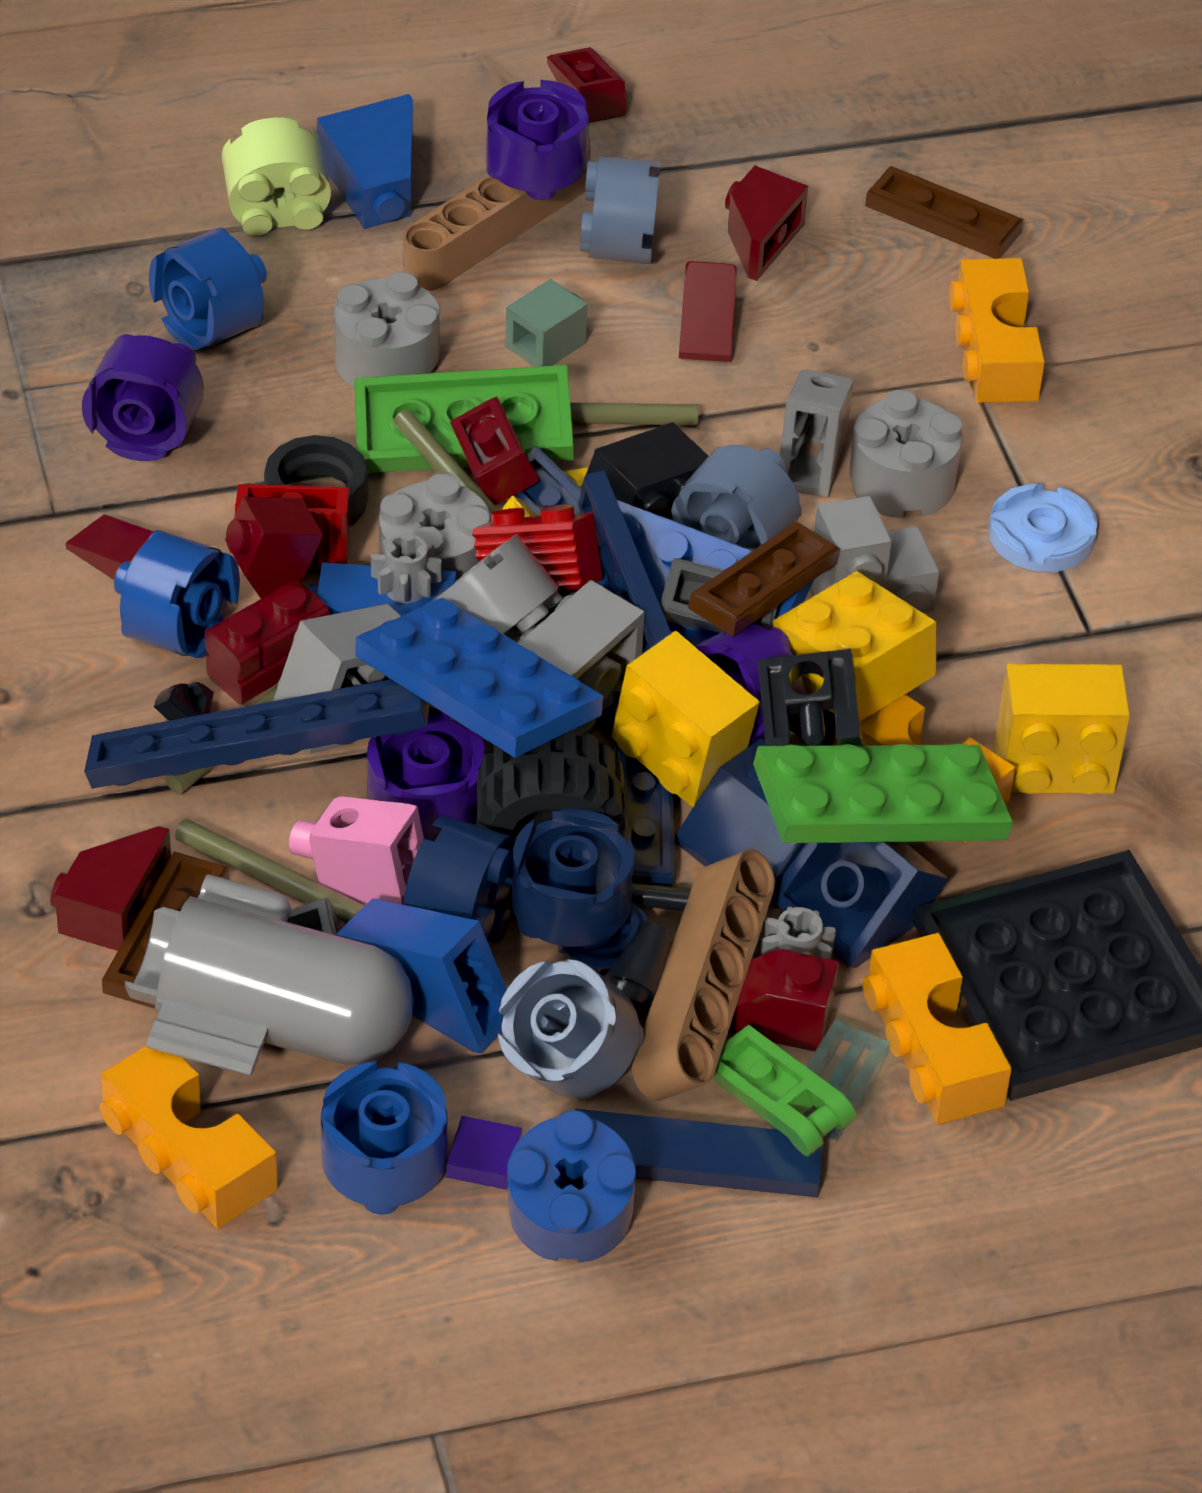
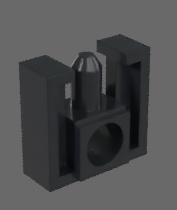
M851 649L758 659L766 746L792 745L788 713L800 714L802 740L806 745L821 746L825 739L823 710L834 709L838 745H863L855 665ZM812 673L824 679L821 688L813 694L802 695L793 690L796 680L802 675Z

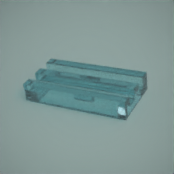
M835 1019L806 1067L821 1077L842 1040L851 1042L828 1081L830 1085L840 1091L865 1048L870 1050L869 1055L844 1095L856 1111L889 1056L890 1042ZM812 1106L802 1115L807 1118L818 1108ZM834 1128L827 1133L826 1137L838 1141L845 1128L843 1130Z

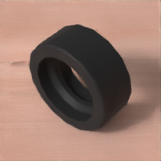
M305 436L294 438L278 446L268 457L264 471V485H288L300 477L310 475L330 476L342 481L346 485L345 487H349V527L354 525L364 514L368 500V469L363 455L351 444L335 437Z

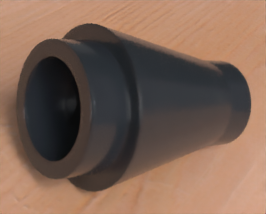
M641 922L631 941L604 976V978L620 988L629 997L637 1016L640 1017L648 1014L666 965L668 948L673 939V935L667 929L651 922Z

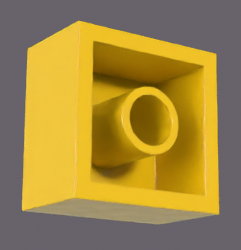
M858 571L773 620V627L782 630L787 635L790 642V651L793 655L843 649L852 650L860 722L936 675V621ZM812 673L802 675L803 687L807 694H813L821 688L824 681L821 676ZM828 709L835 714L834 709Z
M674 631L627 665L611 738L617 742L620 749L627 756L636 758L651 771L667 791L677 794L693 808L719 767L748 747L760 702L682 635Z
M1006 665L994 746L995 754L1015 766L1011 793H1115L1130 716L1122 665Z

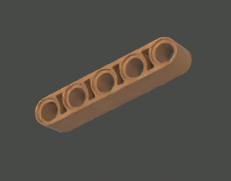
M590 139L588 142V161H590L591 158ZM587 169L576 182L556 190L555 196L546 200L533 199L527 195L526 191L509 187L489 175L485 176L411 224L405 230L403 237V272L415 276L418 285L426 290H434L444 286L583 194L586 186Z
M747 849L703 867L695 877L643 1029V1044L633 1058L632 1071L636 1085L642 1094L652 1101H661L703 1086L711 1081L715 1073L775 887L772 867L765 856L757 850Z

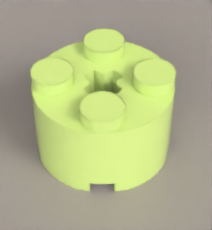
M273 117L260 119L242 127V136L237 138L232 144L229 138L222 150V165L230 210L233 216L242 224L244 232L252 236H261L275 227L296 226L299 229L309 230L320 225L323 221V212L330 201L331 190L322 142L319 135L313 129L309 133L299 127V121L290 118Z

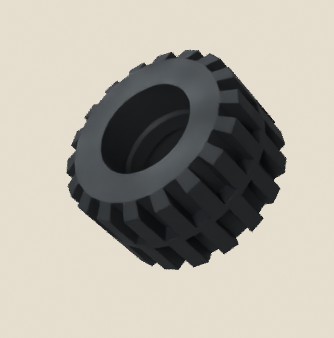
M571 730L516 758L494 745V753H486L482 759L481 769L477 773L478 826L512 836L516 840L523 827L534 819L536 826L541 822L552 819L553 811L565 808H580L595 811L611 818L619 825L618 832L625 838L626 811L623 766L619 759H615V752L608 745H598V738L589 734L579 736L576 735V730Z

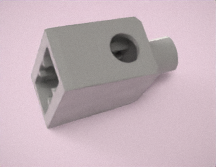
M808 369L801 370L788 396L780 456L786 464L785 472L798 492L823 497L829 496L847 434L853 390V380L849 377ZM808 443L821 444L817 457L805 454L802 447Z

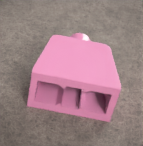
M340 796L332 800L317 823L305 820H298L295 823L289 837V850L292 854L314 860L320 884L363 905H366L372 898L406 905L404 904V896L408 877L417 851L424 839L418 807L404 803Z

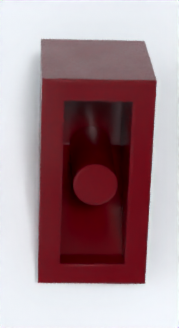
M756 165L752 167L741 181H735L731 185L725 199V208L729 210L727 232L747 277L758 281L804 226L808 186Z
M243 497L234 519L228 524L225 541L244 576L258 596L263 598L292 580H298L302 583L323 534L302 498Z
M157 826L80 851L67 873L61 872L57 876L52 888L50 902L51 906L56 907L58 933L118 951L171 857L170 829Z
M780 948L752 959L728 1033L737 1034L747 1025H750L773 1043L820 1053L833 1009L839 961Z

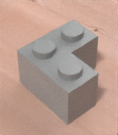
M870 496L817 505L814 532L839 547L840 552L837 564L814 579L811 586L814 596L858 571L922 613L934 611L939 570L918 526L886 531Z
M383 604L300 621L273 701L390 680L381 672L355 657L356 636L372 630L386 621L394 620L400 617V615L389 604ZM332 744L305 750L310 754L346 745Z

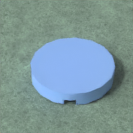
M1026 484L1011 488L996 499L988 523L989 540L997 553L1013 565L1034 572H1059L1076 567L1089 557L1097 536L1096 514L1087 501L1071 490L1058 486L1057 492L1043 490V484Z

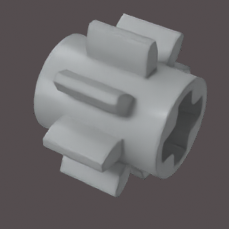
M403 533L395 535L389 540L384 539L382 540V554L371 555V577L378 579V593L380 595L387 594L389 598L396 602L413 603L423 597L428 598L430 597V582H441L442 560L434 558V543H426L417 535Z
M787 907V910L780 915L778 920L774 918L766 919L761 956L780 948L831 960L836 930L834 927H823L819 911L817 910L812 911L803 907Z

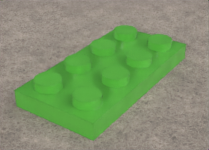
M567 365L354 378L357 451L364 457L368 473L433 469L393 423L395 416L405 409L410 410L460 467H470L450 422L496 396L500 400L527 454L537 446L552 461L574 460Z
M845 744L840 746L785 745L757 747L753 765L782 843L1008 840L1013 821L980 745Z

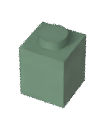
M549 279L506 307L505 347L534 367L554 365L586 343L588 304L575 293L568 291L552 279Z

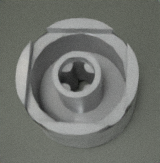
M396 272L388 278H377L358 284H349L338 290L337 302L334 307V361L338 374L347 384L354 387V378L427 374L435 367H438L440 339L439 306L435 298L426 289L418 285L415 276L405 272Z
M907 390L891 391L886 395L885 400L878 401L867 407L858 416L853 433L849 473L854 485L853 492L857 498L870 496L878 513L890 517L904 518L905 511L921 509V516L942 509L951 500L955 491L962 442V421L960 418L934 403L917 399L912 392Z
M436 474L431 476L428 481L405 486L395 493L387 495L381 501L379 554H382V540H389L391 537L403 533L417 535L426 543H434V558L442 560L441 571H455L457 581L479 562L475 557L477 549L474 547L475 538L472 536L474 528L490 521L489 510L477 494L461 486L459 480L449 474Z
M515 534L511 539L504 542L463 574L455 584L449 588L447 587L431 601L443 597L512 639L520 631L523 633L538 622L563 597L557 591L559 586L519 535Z

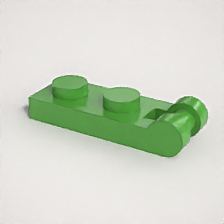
M747 1025L724 1043L712 1080L787 1136L803 1155L810 1156L824 1143L822 1137L832 1129L843 1130L857 1118L853 1106L839 1090L750 1025ZM812 1106L818 1108L807 1118L802 1115Z

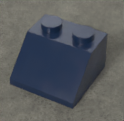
M760 738L719 767L675 834V843L705 867L747 849L757 850L769 861L774 872L776 887L805 843H782L753 765L757 747L766 746V742Z
M905 842L805 843L774 888L771 900L784 911L790 906L792 908L803 907L812 911H819L823 927H834L836 930L832 952L850 967L857 968L871 958L873 949L888 946L915 927L912 923L914 907L933 902L949 878Z

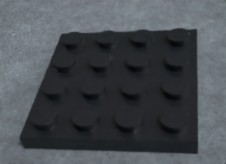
M1130 850L914 907L912 923L919 936L924 937L939 933L962 975L958 1007L969 1027L987 1023L1011 1067L1007 1097L1010 1101L1202 1047V969Z

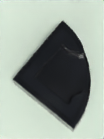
M193 682L191 684L179 683L163 690L157 696L153 707L168 721L210 713L214 692L200 682Z

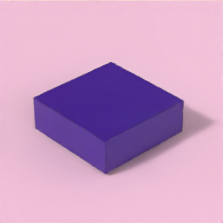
M461 1116L446 1164V1178L507 1190V1164L514 1147L522 1138V1128Z

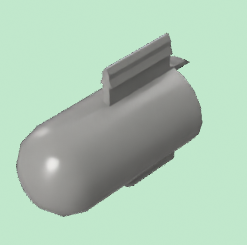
M207 874L199 897L190 896L184 903L181 911L166 907L154 911L150 939L140 971L134 983L124 981L130 998L154 1004L155 1009H157L158 1015L156 1020H154L146 1048L251 1076L259 1060L264 1043L344 1065L374 1062L391 1054L407 1032L412 1020L414 997L410 979L398 958L375 946L287 923L291 913V904L286 896Z

